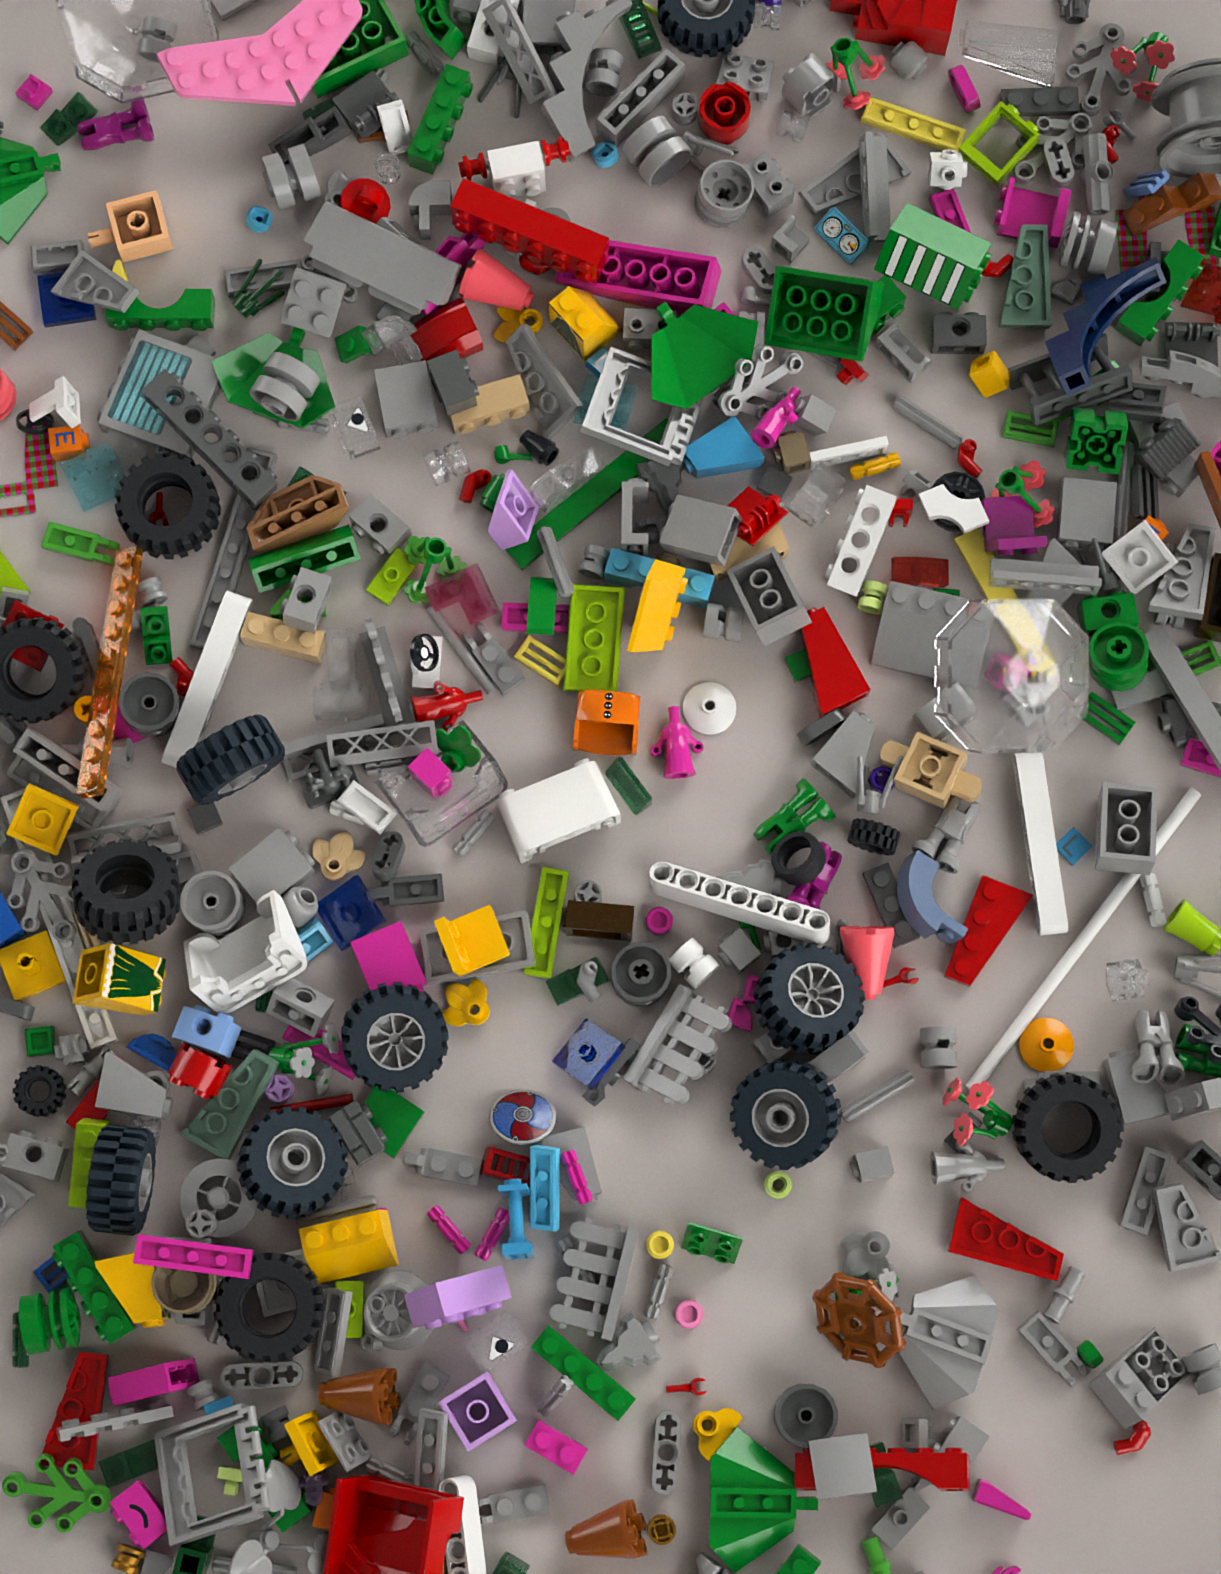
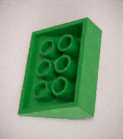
M359 0L362 6L361 20L313 85L312 89L317 99L364 77L372 70L381 69L409 55L406 38L384 0Z
M776 266L764 345L863 361L880 310L884 282L789 266Z

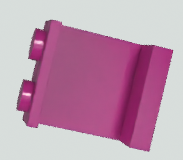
M1010 177L1008 186L1003 185L999 201L1004 203L1002 210L997 209L994 220V224L998 225L996 235L1017 239L1022 224L1048 225L1049 246L1057 248L1062 236L1072 190L1061 188L1057 197L1014 187L1015 178Z

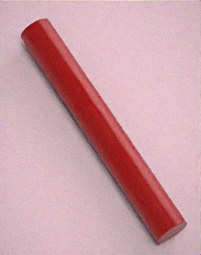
M349 1093L270 1107V1112L274 1110L278 1113L281 1108L289 1106L291 1111H296L298 1106L307 1108L306 1112L344 1106L354 1101L353 1094Z

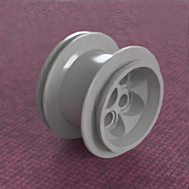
M1211 58L1192 62L1175 69L1163 79L1162 83L1151 95L1153 108L1159 113L1170 117L1171 131L1158 141L1156 153L1159 157L1161 168L1174 176L1191 178L1198 172H1203L1221 177V58Z

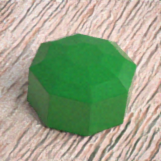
M1085 1340L1076 1347L1080 1359L1088 1367L1096 1368L1103 1362L1102 1355L1089 1340Z

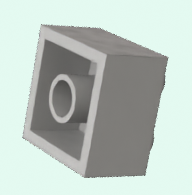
M296 267L280 322L331 338L347 283Z

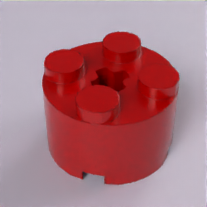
M725 82V84L719 85L717 83L713 84L703 92L699 104L698 125L706 137L713 141L730 145L745 134L749 126L751 112L747 92L741 86L732 82Z
M183 1042L168 1071L170 1074L168 1080L181 1087H189V1085L194 1087L193 1093L205 1099H212L213 1096H218L233 1066L225 1064L226 1061L205 1050L198 1048L196 1051L190 1048L191 1044Z

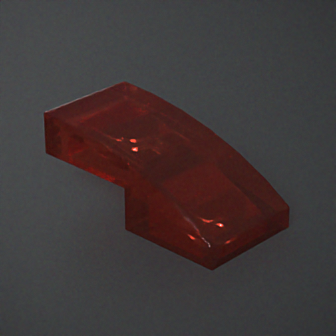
M891 558V581L911 586L927 585L944 588L949 585V559Z

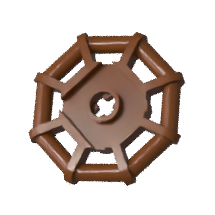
M842 1272L834 1273L832 1279L821 1289L814 1291L812 1300L816 1304L818 1319L816 1329L819 1334H824L842 1354V1359L846 1361L851 1359L872 1364L875 1368H882L892 1356L904 1350L906 1341L902 1334L900 1318L902 1311L900 1307H896L876 1286V1281L873 1279L863 1280L845 1276ZM847 1288L860 1290L862 1294L849 1293ZM835 1291L839 1297L837 1301L830 1298V1295ZM854 1317L857 1318V1319L861 1322V1324H862L861 1326L858 1324V1321H856L855 1319H853ZM885 1321H890L891 1335L886 1332ZM878 1342L886 1346L881 1351L876 1346Z

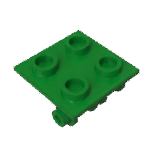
M689 1222L681 1248L693 1255H705L714 1258L720 1263L735 1264L743 1237Z

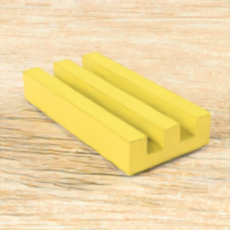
M528 635L514 655V659L559 687L565 676L566 659ZM529 644L539 649L540 651H542L558 663L562 664L564 668H558L557 666H555L539 654L529 649ZM526 653L527 655H529L530 657H532L548 669L558 674L557 678L549 672H547L546 670H544L543 668H541L540 666H538L537 664H535L534 662L524 657L522 654Z

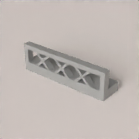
M498 0L483 9L482 12L529 105L542 100L549 93L556 91L511 0Z
M865 131L859 138L863 235L870 242H885L891 228L886 136L873 137V131Z
M991 558L989 587L1096 595L1101 588L1102 578H1098L1099 566Z
M382 714L283 744L285 748L283 762L289 781L292 782L304 778L308 772L311 775L320 773L317 766L310 768L312 763L317 765L313 754L311 758L306 755L313 753L316 749L328 750L327 734L386 727ZM364 735V739L358 743L360 747L374 749V747L366 744L370 735ZM359 736L350 737L349 739L355 742ZM387 736L384 741L392 746L389 736ZM344 738L332 740L333 746L338 745L337 749L333 748L334 754L342 753L340 751L344 743L348 741ZM301 757L308 761L303 771L292 772L289 760Z
M434 720L326 735L330 768L338 767L336 764L338 761H342L343 765H353L418 756L426 748L430 749L433 753H438ZM429 727L431 741L417 742L412 738V735L418 728ZM413 729V730L409 733V735L406 734L404 731H402V730ZM393 731H398L406 737L401 745L390 746L384 740ZM385 733L382 739L376 734ZM364 735H372L379 741L374 749L364 750L357 744ZM359 736L355 742L349 739L350 737ZM344 738L352 744L348 752L334 754L332 740Z
M175 812L68 833L67 839L72 854L71 867L73 873L76 866L81 863V859L88 853L92 854V850L97 845L107 846L106 843L101 841L107 833H113L120 837L117 843L123 842V839H131L132 842L138 843V840L128 836L131 829L137 827L147 832L140 841L147 842L148 846L153 844L160 848L162 853L165 852L167 854L181 852L182 840ZM170 821L173 833L162 835L154 829L159 823ZM86 838L93 842L89 850L77 851L75 840Z

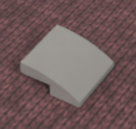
M867 1433L808 1441L818 1500L877 1492Z

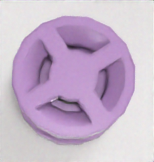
M281 1074L274 1075L265 1093L273 1102L284 1104L293 1098L295 1093L294 1085L286 1076Z

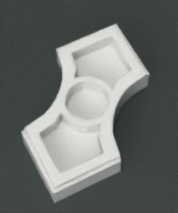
M944 484L918 495L928 520H950L958 525L964 534L989 524V519L979 497L975 499L958 498L952 495L945 488Z

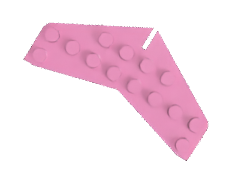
M303 0L263 35L168 48L157 53V59L174 91L181 98L295 106L296 102L286 84H290L296 98L301 103L361 20L362 6L359 0Z

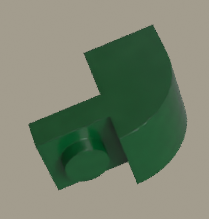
M197 1515V1521L209 1518ZM216 1534L179 1546L172 1574H206L212 1558Z

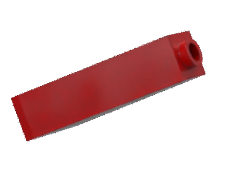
M825 607L818 610L816 608L809 609L807 613L812 623L800 628L820 718L837 708L842 710L869 696L871 691Z

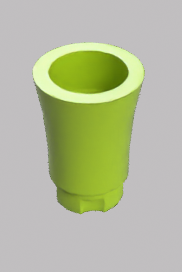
M1186 899L1181 900L1167 918V924L1163 926V930L1188 942L1201 952L1205 951L1209 955L1214 956L1221 948V930H1219L1216 924L1198 912Z

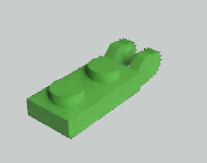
M53 522L48 523L41 544L42 549L90 562L96 561L107 566H114L115 559L108 555L96 553L98 546L112 551H117L120 547L119 543L102 538L98 534Z

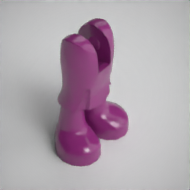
M142 95L134 96L131 101V108L124 112H113L107 116L92 118L77 125L78 133L85 136L81 139L82 149L85 151L97 150L111 144L125 143V141L131 140L154 141L153 129L149 122V113ZM136 123V125L125 129L123 128V125Z
M822 841L819 843L826 852V863L822 872L809 883L796 886L792 893L785 898L821 910V900L824 895H827L829 885L838 871L842 860V855L839 852L831 851V847Z

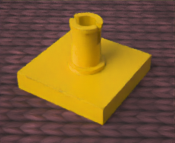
M29 783L6 834L57 856L80 805Z
M48 930L0 949V964L15 1001H22L66 982Z
M316 1409L284 1424L293 1444L280 1450L281 1458L292 1454L291 1457L283 1460L285 1465L291 1466L301 1459L309 1476L340 1462L317 1423L321 1419Z

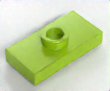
M396 548L370 583L366 592L389 607L419 563L416 565L410 564L408 555Z
M336 1281L335 1288L353 1292L346 1338H362L364 1335V1281Z

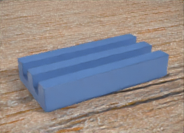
M1165 169L1140 174L1137 177L1139 180L1132 181L1130 183L1131 186L1123 189V192L1130 198L1153 194L1170 179V175Z

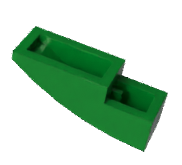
M531 577L526 634L554 635L557 588L553 578Z

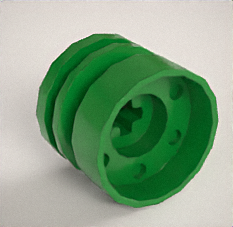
M71 1288L61 1289L60 1295L57 1290L50 1291L48 1304H46L42 1293L20 1297V1330L28 1355L49 1352L52 1338L59 1350L65 1349L66 1342L70 1348L79 1346L81 1317Z

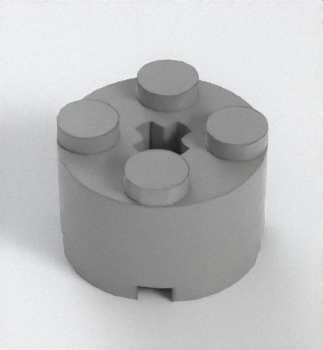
M811 53L795 69L790 68L785 72L782 78L785 81L782 95L803 117H806V114L809 117H813L831 103L832 100L829 97L833 91L836 94L838 93L841 79L819 57Z

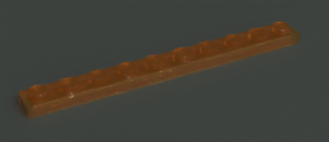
M137 546L118 550L115 555L75 794L83 799L104 795L143 550Z

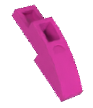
M471 232L468 234L464 233L460 238L448 236L435 252L461 264L462 270L477 250H483L486 242ZM459 275L456 280L453 291L455 287L462 281ZM429 302L427 308L421 310L420 313L428 314L434 311L437 305Z

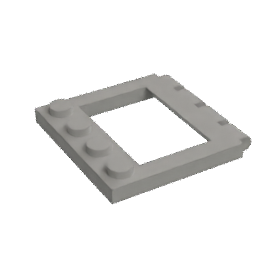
M610 347L580 432L666 466H670V463L681 465L704 398L689 409L672 407L660 444L611 426L610 424L629 372L651 380V362Z
M239 1403L154 1433L169 1546L177 1547L264 1518V1511L271 1509L268 1488L259 1487L266 1484L267 1479L264 1460H255V1457L263 1454L259 1431L251 1432V1429L258 1427L255 1406ZM234 1424L246 1505L197 1521L186 1440Z

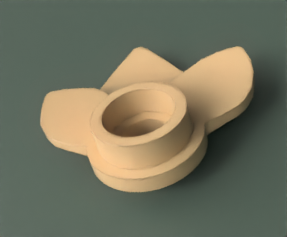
M347 831L337 833L331 838L330 842L317 838L313 844V858L321 865L322 875L330 881H340L346 876L347 872L358 870L366 858L365 852L353 850V838ZM331 865H339L337 869L329 868Z

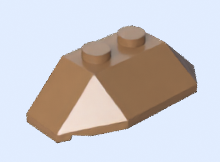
M311 475L267 496L257 510L252 522L250 521L246 527L253 550L255 552L271 551L336 528L349 508L342 485L335 481Z

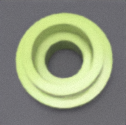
M773 1171L766 1177L764 1189L770 1197L782 1199L790 1193L792 1181L785 1172ZM775 1180H780L783 1183L781 1190L773 1188Z

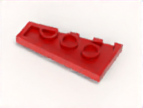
M982 875L963 924L968 930L965 936L957 941L944 977L970 987L1031 900L1033 894Z

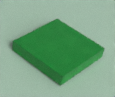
M375 1086L364 1103H366L374 1116L369 1119L374 1128L376 1129L380 1126L388 1138V1141L384 1143L387 1147L384 1153L394 1159L425 1112L391 1089L388 1092L379 1091L378 1086Z

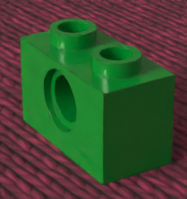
M1116 591L1110 593L1107 597L1100 598L1097 594L1083 597V600L1076 607L1082 638L1093 637L1098 629L1113 622H1125L1136 627L1140 624L1134 593L1125 594V591ZM1101 609H1110L1113 612V617H1105Z

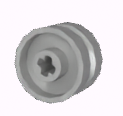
M203 871L194 875L185 884L181 893L180 907L184 917L199 932L208 933L213 936L223 935L232 931L241 922L245 913V899L241 889L228 875L219 871ZM214 899L217 900L214 906H208L209 902L213 903Z

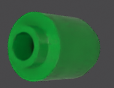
M502 473L500 476L494 475L481 495L480 505L491 513L494 511L505 478V474Z

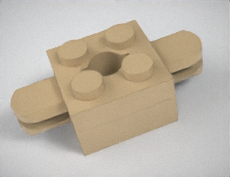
M916 732L910 747L895 741H888L881 747V763L890 769H893L898 756H903L902 763L894 778L895 788L942 809H945L951 795L967 802H974L981 795V779L963 771L967 764V752L920 732Z

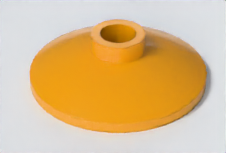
M1038 1018L1033 1020L1019 1037L1020 1055L1024 1062L1036 1071H1058L1070 1061L1073 1055L1074 1041L1072 1034L1062 1022L1056 1019ZM1045 1039L1052 1041L1053 1046L1051 1049L1043 1046Z

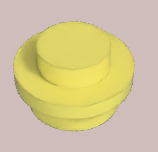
M655 1231L648 1237L646 1248L652 1257L664 1259L672 1253L674 1241L667 1232Z

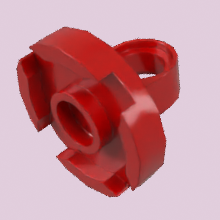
M358 178L349 182L342 190L338 200L341 208L377 224L381 217H388L391 209L390 197L385 188L369 178Z

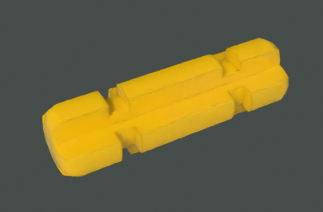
M893 452L887 454L885 458L880 456L864 461L862 465L860 463L851 465L849 472L853 480L863 478L864 475L868 477L887 471V468H897L900 466L901 460L898 453Z

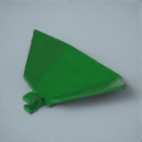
M0 137V239L9 244L48 195L43 171H61V162L58 153L38 157L37 151L32 146Z
M666 302L658 306L656 313L666 324V327L651 336V400L681 409H689L706 395H709L735 375V364L739 359H752L758 321L695 304L676 319Z
M293 327L289 343L281 341L270 333H266L211 361L227 402L251 410L253 414L275 422L279 420L303 429L335 408L318 351L300 348L305 337V330ZM272 352H280L294 357L310 367L320 378V383L312 397L304 398L307 406L298 421H289L272 414L255 402L249 394L257 377L265 375L263 367Z
M738 1427L732 1431L710 1457L709 1546L734 1573L794 1532L796 1510H818V1498L815 1496L797 1497L795 1473Z

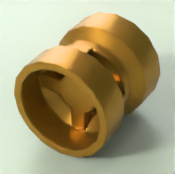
M658 1514L648 1523V1535L654 1543L666 1545L674 1539L676 1526L669 1516Z

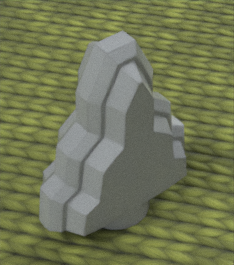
M760 859L758 864L746 865L741 871H727L716 876V878L777 897L781 895L782 878L775 875L771 859ZM768 909L761 910V912L765 913L770 911Z
M630 1311L620 1319V1327L614 1331L611 1343L601 1350L594 1364L603 1371L616 1370L624 1364L635 1367L645 1363L649 1366L661 1360V1356L654 1345L660 1339L648 1320L641 1324L635 1317V1314Z

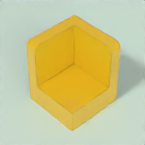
M995 350L972 360L969 376L983 397L987 398L1008 389V370Z

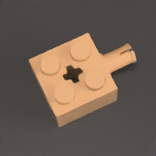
M156 190L106 203L111 222L110 227L87 232L92 249L115 243L123 263L173 250L162 204Z

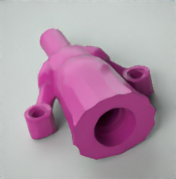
M792 387L784 399L780 400L775 407L769 409L758 425L752 430L750 434L751 439L759 447L771 448L787 422L792 424L799 418L793 411V403L801 394L797 387Z
M668 707L669 724L661 731V738L656 745L652 746L651 755L653 757L660 756L662 754L661 748L665 745V770L663 777L667 779H680L695 776L696 772L693 767L688 743L693 746L692 750L694 753H701L703 751V744L691 735L690 729L685 724L680 723L679 707Z

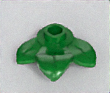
M458 725L450 734L443 729H437V746L443 753L441 761L452 773L461 772L466 767H474L479 762L481 751L471 745V734L466 727Z

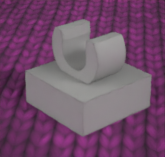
M914 469L908 472L902 480L906 485L902 487L901 494L904 495L908 489H913L915 491L913 503L920 500L918 497L919 493L931 489L934 483Z
M902 1418V1447L928 1448V1445L934 1443V1439H928V1428H934V1424L928 1422V1419Z

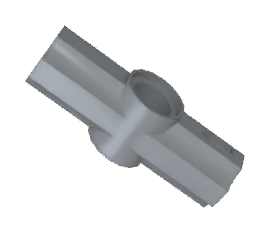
M1087 134L1083 136L1085 167L1080 172V181L1086 188L1087 213L1093 216L1106 215L1111 212L1109 181L1114 176V169L1107 160L1105 134Z

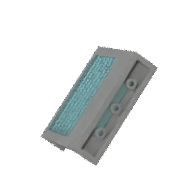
M138 330L136 337L130 339L128 344L129 353L126 360H122L119 364L117 372L119 376L116 382L112 383L107 393L108 401L105 407L102 406L98 412V424L102 432L108 433L109 429L178 453L181 459L185 456L192 459L195 450L141 397V390L162 370L166 369L170 374L174 372L183 382L182 386L189 393L193 391L201 399V405L207 412L213 410L222 389L211 363L216 357ZM171 395L166 399L172 405L181 402V399L176 395ZM189 414L185 417L186 421L191 424H195L200 420L195 414Z

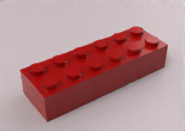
M465 178L462 179L450 205L452 225L458 231L465 234L469 232L476 234L486 243H498L508 252H520L527 255V258L535 263L544 262L549 264L557 272L571 273L581 282H593L596 284L608 259L609 237Z

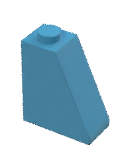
M732 416L688 445L682 463L687 473L692 472L697 479L760 468L764 464L765 456L738 419Z

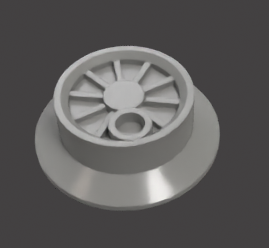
M220 1158L207 1160L192 1169L182 1184L179 1200L185 1220L191 1212L198 1209L209 1210L216 1216L217 1228L209 1237H227L241 1231L251 1221L256 1212L258 1202L255 1199L250 1201L245 1195L247 1189L240 1185L239 1177L241 1174L237 1171V1162Z
M400 1270L387 1272L372 1282L364 1297L366 1325L373 1336L379 1338L382 1341V1345L389 1349L407 1350L414 1348L424 1342L433 1330H426L425 1326L413 1328L404 1295L428 1286L420 1277L413 1273Z

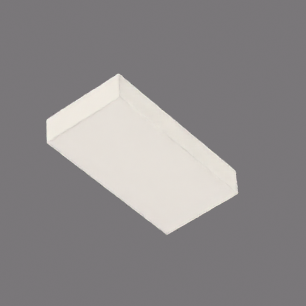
M402 99L377 106L390 156L407 152L413 139Z
M354 780L337 799L339 805L379 835L396 816V812Z

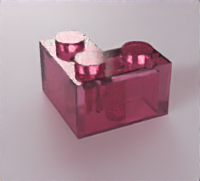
M478 563L424 588L435 612L460 602L470 625L500 612Z

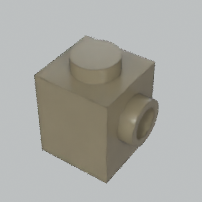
M796 431L782 433L777 438L776 447H773L776 463H781L782 470L786 474L808 470L811 459L803 431L798 433Z

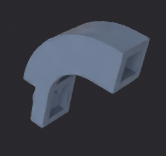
M916 850L905 858L898 874L897 897L900 908L910 926L924 939L932 934H936L938 939L952 945L965 936L968 928L944 913L937 906L932 895L931 886L940 864L921 851Z

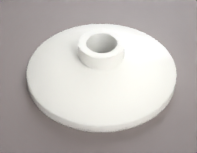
M705 682L694 686L687 693L683 702V715L687 724L696 732L714 735L725 731L732 724L736 715V702L732 693L723 685ZM707 702H712L715 705V708L713 710H707L705 708V704Z

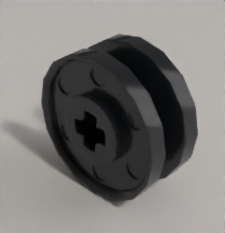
M955 471L944 474L935 481L932 487L944 484L945 488L958 498L975 499L979 497L981 503L985 499L983 486L975 477L964 472ZM933 520L937 526L947 531H961L958 525L950 520Z

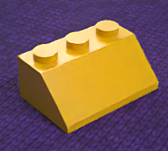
M655 559L645 579L627 651L662 650L666 641L671 642L675 627L671 626L672 618L678 617L682 604L677 602L679 593L684 595L688 579L684 578L686 568Z
M388 1210L370 1211L299 1229L304 1257L311 1271L318 1277L317 1281L319 1284L399 1265Z

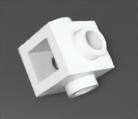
M946 149L942 152H930L928 171L930 186H939L945 190L961 187L962 178L967 176V162H963L961 153L951 149Z

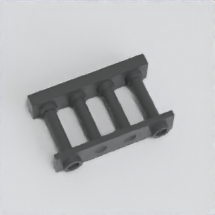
M1103 333L1095 345L1090 362L1096 360L1105 373L1090 377L1091 386L1069 396L1064 391L1049 353L1008 368L1010 389L1015 390L1024 387L1031 397V400H1029L1031 420L1036 426L1072 413L1073 407L1085 408L1132 391V370L1128 364L1118 368L1113 366L1107 357V335ZM1048 378L1056 390L1042 395L1034 382Z

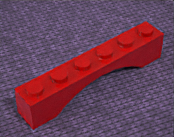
M803 1448V1453H795V1488L799 1491H816L810 1448ZM870 1448L873 1469H900L920 1476L932 1483L940 1491L970 1492V1456L967 1453H962V1448H945V1453H934L933 1448H916V1453H905V1448H888V1453H876V1448Z

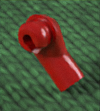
M1110 125L1102 131L1106 136L1107 160L1111 165L1119 160L1113 148L1117 137L1120 135V130L1115 125Z
M1006 254L997 263L989 261L982 275L993 278L1001 277L1011 268L1013 257L1010 254Z
M967 439L958 448L957 462L967 474L977 478L983 472L974 462L977 444L974 440Z
M480 469L467 475L464 478L459 500L465 503H472L475 490L486 486L491 481V473L488 470Z
M177 657L169 666L178 675L175 687L178 695L185 697L194 673L180 657Z
M1142 1420L1134 1424L1133 1433L1130 1438L1114 1441L1117 1455L1139 1451L1144 1447L1151 1436V1429L1147 1422Z

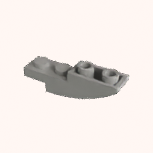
M1172 350L1169 351L1167 360L1141 356L1139 364L1140 376L1153 381L1167 379L1172 383L1180 385L1189 383L1190 393H1193L1195 396L1200 398L1213 396L1221 399V368L1196 356Z

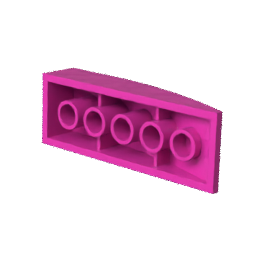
M609 240L608 259L596 284L593 282H581L575 275L568 272H557L554 281L558 284L588 291L591 294L656 310L658 306L666 302L671 310H677V313L684 314L694 304L712 308L722 270L716 257Z

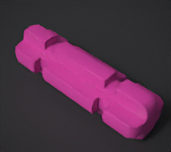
M569 1150L562 1153L561 1159L564 1166L566 1165L567 1167L566 1172L573 1191L576 1190L577 1194L575 1196L578 1203L583 1205L592 1201L591 1192L586 1188L587 1182L581 1166L576 1162L578 1158L575 1151Z
M435 1205L427 1212V1216L433 1223H437L436 1227L450 1243L454 1244L453 1247L459 1254H463L470 1248V1242L461 1236L462 1233L450 1218L444 1216L445 1212L440 1206Z
M498 1208L494 1215L495 1220L491 1221L481 1239L483 1241L482 1244H479L475 1251V1255L484 1261L489 1259L492 1247L495 1248L505 1229V1223L508 1224L509 1211L504 1208Z

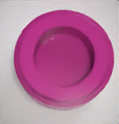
M656 907L648 912L646 927L652 934L664 935L671 930L673 917L666 908Z

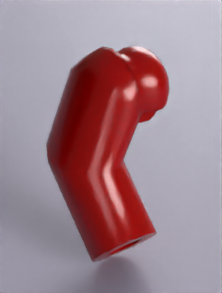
M521 254L518 260L521 268L534 275H540L552 269L551 265L544 262L535 263L529 260L527 255Z

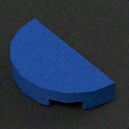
M154 1033L134 1038L126 1046V1048L167 1072L177 1055L174 1046L166 1038Z

